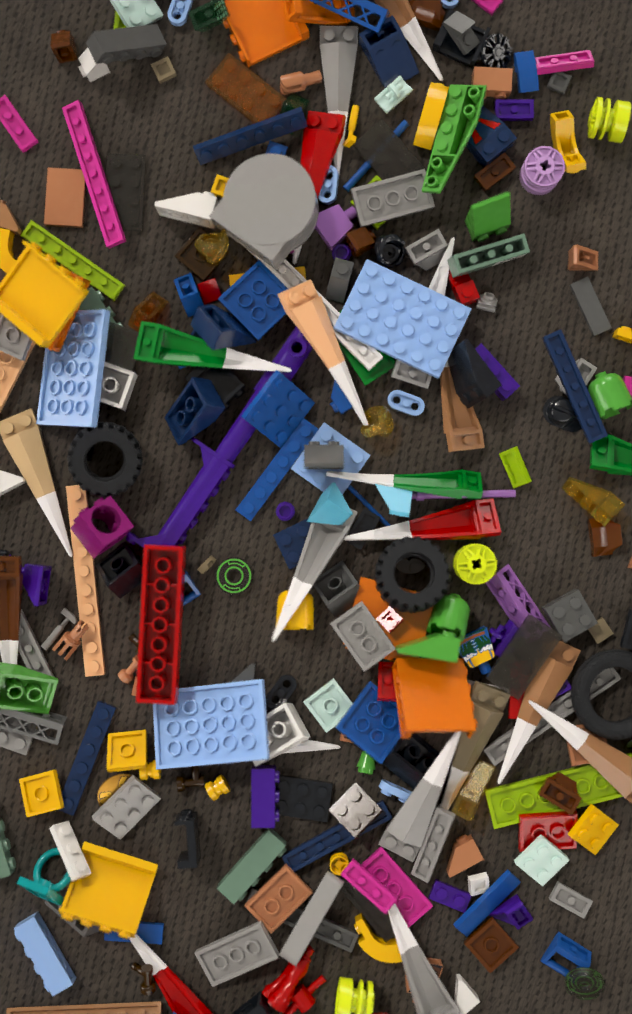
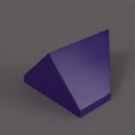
M517 894L496 907L488 915L515 926L517 930L533 920V917Z

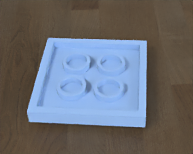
M324 422L311 441H319L320 445H328L329 441H339V445H343L344 468L305 469L303 451L291 467V470L322 492L335 482L343 495L353 480L326 476L327 471L358 473L371 455Z

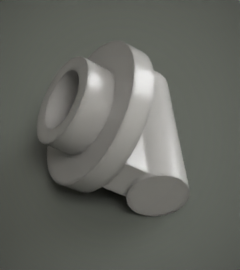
M489 292L480 294L476 309L494 313L498 301L495 295Z

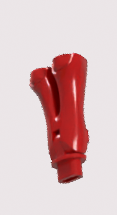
M308 945L296 966L288 962L281 975L272 983L265 985L261 992L269 999L267 1002L279 1012H286L297 984L308 972L309 963L312 961L310 957L315 951L310 945Z

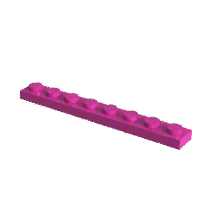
M77 100L62 107L106 247L110 249L126 242V238L82 102Z

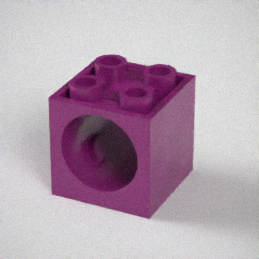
M111 496L106 499L102 497L90 509L86 507L78 513L79 516L73 520L75 523L70 528L93 559L121 541L134 527ZM96 518L104 521L109 527L110 533L106 534L98 531L94 527L92 519Z

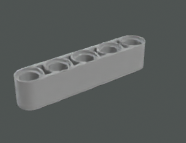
M327 871L279 956L294 966L298 964L345 882L344 880Z

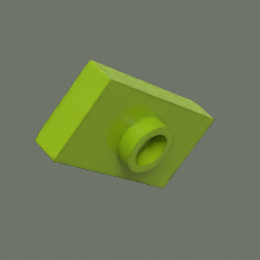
M517 446L499 453L513 489L532 482Z

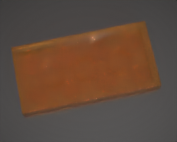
M230 53L227 54L205 81L209 88L254 124L277 116L288 103L285 97Z

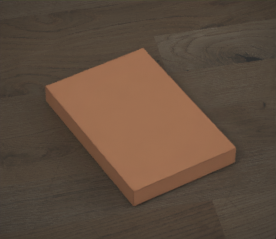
M48 168L44 216L45 226L83 228L86 182L81 169Z
M285 864L244 906L258 921L262 920L265 928L272 934L313 894V890Z

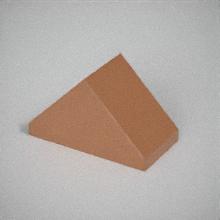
M574 245L568 251V270L597 271L598 251Z

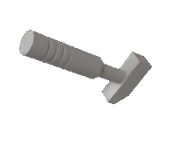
M64 608L60 612L66 618L60 625H57L43 642L41 647L44 650H48L69 621L73 624L78 623L76 616L68 609Z

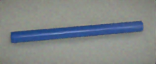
M403 120L343 186L345 191L349 192L409 126L407 121Z

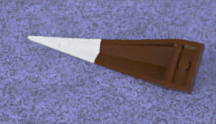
M0 556V653L2 663L17 664L23 587L21 556Z

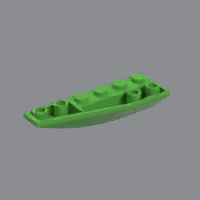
M450 84L422 192L441 194L478 123L487 90L486 85Z

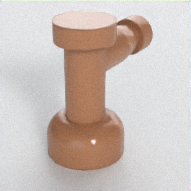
M138 655L133 657V662L127 669H122L118 673L119 679L124 683L129 684L133 680V673L138 667Z

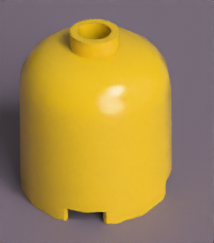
M289 590L283 591L278 596L276 626ZM309 592L283 630H314V600Z

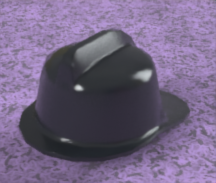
M554 396L546 401L543 415L548 423L568 432H577L582 429L568 398Z

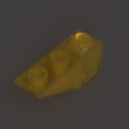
M569 477L562 487L567 495L578 502L583 509L588 511L604 527L625 506L612 492Z
M478 758L456 800L452 813L468 821L473 820L496 766Z

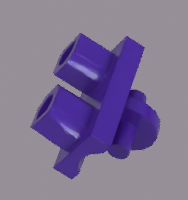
M510 619L505 626L500 624L497 629L491 627L489 630L492 634L490 640L493 643L494 654L499 657L501 654L510 657L514 647L508 643L511 639L519 642L524 636V633L517 627L515 622Z

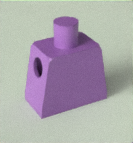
M337 204L319 212L315 229L330 251L346 238L348 232L353 231L354 226L351 220L357 217L356 209L353 206L343 211L340 205Z

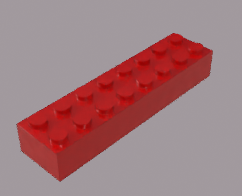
M144 545L136 703L175 705L178 702L186 546Z

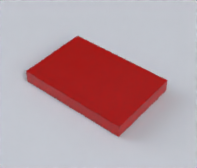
M566 811L519 814V852H523L540 834L560 850L577 849V842L568 833L578 821V813L574 811L571 815Z

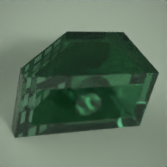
M212 0L188 12L195 31L205 32L220 25L230 16L224 0Z

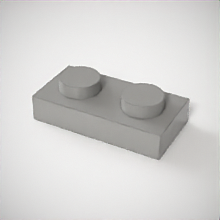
M557 881L549 896V900L583 919L593 903L590 898Z

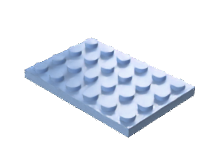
M366 259L333 329L439 379L471 308Z
M105 309L78 310L60 352L52 351L45 347L36 424L96 428L110 311Z
M264 679L179 688L178 702L175 705L153 704L156 770L270 759Z

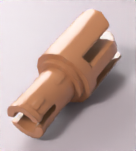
M320 70L306 74L298 71L282 75L280 77L281 94L288 95L304 91L306 86L322 83Z
M82 620L78 621L71 632H65L52 648L55 652L65 641L66 644L58 653L61 656L69 646L73 647L64 659L66 661L81 644L80 638L89 629L87 623L81 629V626L85 623Z

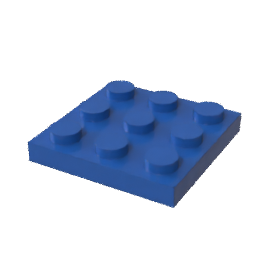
M258 260L218 298V301L259 341L286 315L277 294L288 290V288Z
M276 370L241 417L281 448L315 402L281 372Z
M369 681L335 728L377 763L382 764L401 738L397 703L377 701L378 687Z

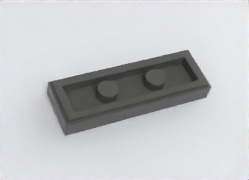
M585 277L570 284L571 291L592 336L595 337L610 330L612 327L589 278Z

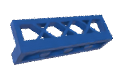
M309 0L377 33L380 32L384 20L390 14L389 10L368 0H344L346 6L341 9H336L332 0ZM354 6L360 7L363 15L353 17L350 8ZM375 14L380 17L377 27L369 24L367 16Z

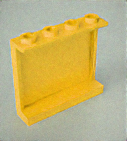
M23 241L22 243L26 248L0 283V313L39 346L49 348L90 291L84 287L86 284L77 277L74 279L70 276V270L63 265L59 267L55 263L57 260L48 253L45 255L41 252L43 248L37 243Z
M84 841L82 852L91 870V874L88 877L73 882L71 880L63 904L59 908V914L62 915L61 918L67 921L79 920L81 921L80 924L86 927L98 926L100 927L99 930L105 933L114 931L119 933L118 936L124 939L135 938L157 873L158 864Z

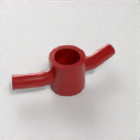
M323 975L319 976L307 988L303 984L299 985L293 993L292 1004L283 1014H294L297 1009L301 1013L308 1011L316 1001L312 994L327 981Z

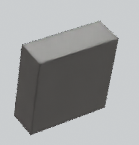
M564 72L553 73L546 88L564 95L572 76Z

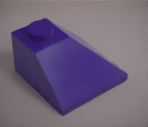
M27 563L22 567L23 585L34 606L47 604L52 566Z

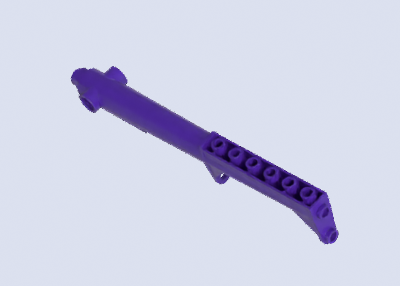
M297 326L272 361V363L292 370V372H281L290 381L313 349ZM296 347H303L300 353H294ZM265 371L254 387V394L216 451L195 437L191 438L193 442L201 447L204 465L158 535L139 538L129 532L125 538L133 545L137 543L143 548L145 544L176 546L183 544L188 536L186 532L189 528L193 529L199 520L197 516L200 512H205L209 506L208 500L211 496H216L220 490L219 484L222 480L226 481L231 473L229 469L236 467L233 464L234 460L255 432L256 428L244 420L241 415L275 371Z

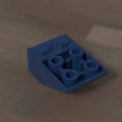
M393 15L384 20L379 33L367 29L359 34L358 43L384 89L399 76L404 81H407L419 74L403 32Z
M215 305L198 306L190 325L212 350L256 343L254 337L230 313Z

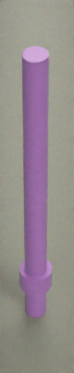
M483 490L482 498L516 497V490ZM416 491L412 492V499H416V501L451 498Z

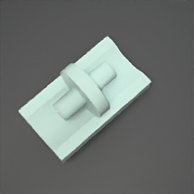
M399 76L378 94L374 100L388 114L413 89Z

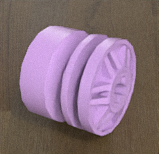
M540 146L533 149L526 157L520 169L519 179L525 190L534 195H543L553 190L565 171L563 156L558 150L550 146Z

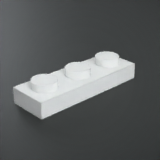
M65 821L52 825L49 829L72 882L88 877L91 874V870L70 822Z

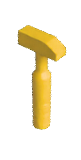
M357 105L352 106L348 125V138L343 142V146L350 148L357 136L353 135L359 113V106Z

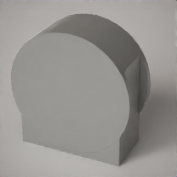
M261 154L246 160L234 170L227 181L223 198L209 217L218 229L277 270L288 254L305 243L313 233L318 221L319 204L312 180L307 171L298 162L280 154Z

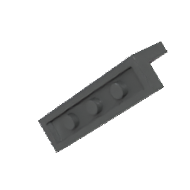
M0 709V729L58 745L67 716L50 711L49 714ZM11 717L17 718L20 724L12 726L7 719ZM34 723L39 730L35 732L30 731L26 725ZM49 728L58 730L56 738L48 736L45 730Z

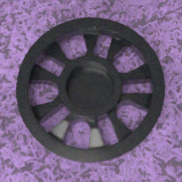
M491 34L483 41L481 59L485 67H492L495 61L494 68H507L508 63L511 62L513 48L510 47L509 39L503 36V34ZM486 48H489L488 54H485Z

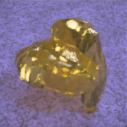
M222 229L220 233L202 234L195 241L194 246L198 252L206 256L210 263H218L223 260L228 250L229 238L226 233L227 231Z
M373 406L364 411L368 425H363L360 430L365 438H372L376 435L387 437L392 433L394 428L393 420L386 406Z

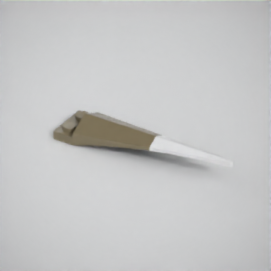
M478 681L474 682L470 699L474 703L473 716L477 721V728L471 738H467L466 732H461L440 804L441 807L449 810L504 715L503 710L511 696L508 691Z

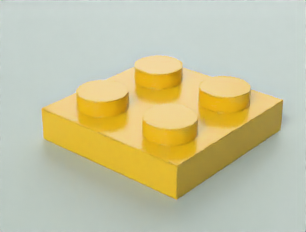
M146 730L108 733V772L147 768Z
M57 769L19 779L26 817L65 808Z
M590 804L568 835L596 855L619 824L593 804Z

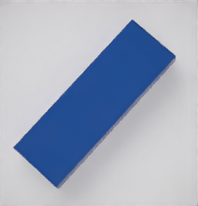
M140 921L136 934L146 944L162 945L164 923ZM114 931L104 934V940L131 942L129 939L119 937V933Z

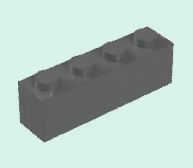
M152 24L93 31L86 45L96 64H110L114 61L125 62L135 58L140 60L144 57H158L162 54V50L167 43L158 25Z

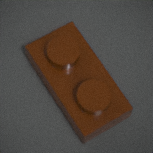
M504 152L476 173L474 179L486 192L514 171L516 166Z

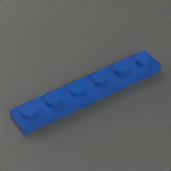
M303 418L236 508L237 512L249 521H252L304 451V445H308V442L319 430L317 427Z

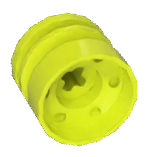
M597 97L588 118V138L594 139L597 134V139L602 140L605 132H607L609 142L622 143L629 124L631 102L617 100L613 108H611L610 98H606L603 104V98Z
M482 544L464 545L456 551L453 557L455 574L461 580L470 584L485 583L493 577L496 571L497 560L490 548ZM472 560H475V561L479 560V562H478V564L480 565L479 568H477V567L472 568V567H473V563H471Z
M339 977L335 1014H372L375 998L373 981H367L366 987L363 989L364 982L360 979L357 988H354L353 978Z

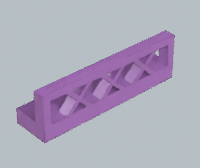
M509 564L505 565L490 580L485 582L508 618L514 621L517 627L524 633L522 639L526 644L539 639L551 628ZM504 572L509 576V581L504 577ZM515 589L519 591L520 597L516 595ZM526 605L529 606L531 613H528L526 610ZM536 621H539L543 627L541 630L538 628Z

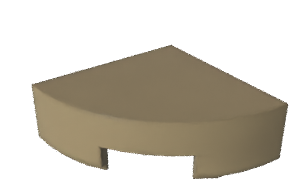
M211 555L197 570L201 574H205L216 562V559Z

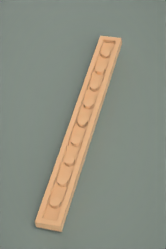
M79 485L66 486L70 528L75 523L73 520L79 516L78 513L88 507L87 491H83ZM70 529L79 620L85 622L81 629L86 623L89 626V629L81 637L85 677L105 675L94 559Z

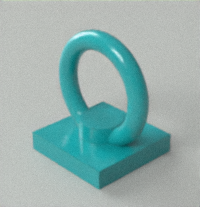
M56 847L46 851L36 862L33 871L34 881L20 876L17 884L39 898L62 906L64 897L57 892L64 889L70 883L71 878L68 871L64 878L55 885L41 878V870L45 862L53 856L60 855Z

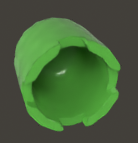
M606 371L595 375L596 379L590 383L588 391L600 419L603 418L604 420L620 414L619 410L624 407L627 410L632 408V396L620 375L616 373L607 374Z
M450 593L449 595H443L444 597L433 606L426 630L429 634L431 632L442 633V630L453 631L456 633V636L461 638L462 642L465 639L470 615L469 605L458 594Z

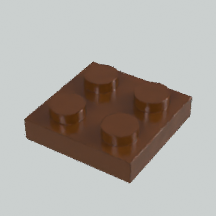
M493 916L464 941L466 947L489 973L493 972L519 948Z

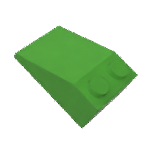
M509 192L471 205L465 218V223L472 241L478 240V242L487 240L489 235L496 233V236L507 232L511 224Z
M442 630V633L437 632L396 645L395 650L401 654L457 662L461 638L456 636V633L453 631Z
M0 662V709L49 714L58 678L17 664Z

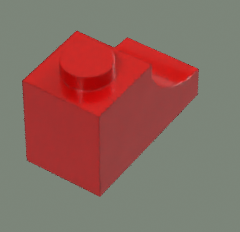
M449 271L448 281L456 301L465 306L477 302L480 296L474 281L469 275L465 274L452 278L451 271Z

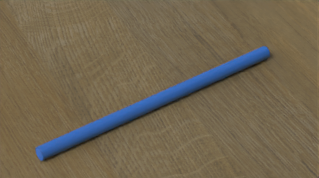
M351 485L348 486V489L371 512L381 517L380 521L385 526H390V524Z

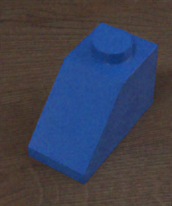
M189 273L174 279L180 300L188 317L195 315L198 306H204L193 276Z
M335 380L330 406L335 413L339 412L342 415L353 407Z

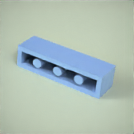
M36 912L20 921L14 928L15 937L18 941L22 942L26 956L33 961L34 970L38 975H41L45 989L54 996L73 985L76 976L40 913Z

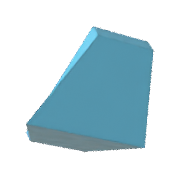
M335 482L321 494L306 522L342 525L353 514Z
M375 484L389 507V514L409 517L413 491Z

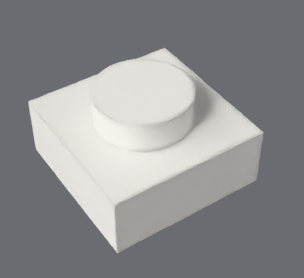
M486 872L468 876V891L471 896L483 894L489 888V876Z

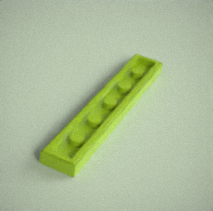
M31 220L21 233L24 239L30 243L32 241L43 248L42 251L53 256L57 262L73 273L91 281L90 285L113 301L116 300L125 287L119 280Z

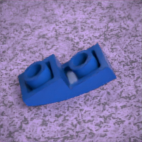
M533 50L514 53L518 93L538 91V74Z

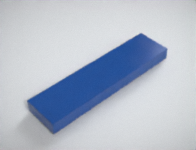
M507 869L453 925L467 937L521 881Z

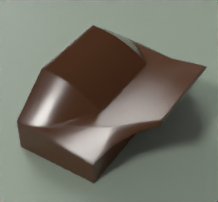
M441 0L409 1L420 26L435 31L440 30L445 15Z
M608 517L587 519L592 557L612 555L615 549L623 545L620 524L611 521Z
M559 771L552 777H547L537 792L538 795L571 815L582 799L577 792L576 782Z

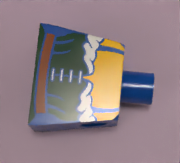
M481 626L467 633L465 639L460 642L459 654L470 668L478 666L482 675L492 671L488 660L495 657L486 626Z

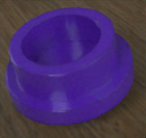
M338 244L332 250V257L334 260L336 257L348 261L351 257V250L345 244Z
M281 502L276 508L277 517L283 521L292 519L295 514V508L289 502Z

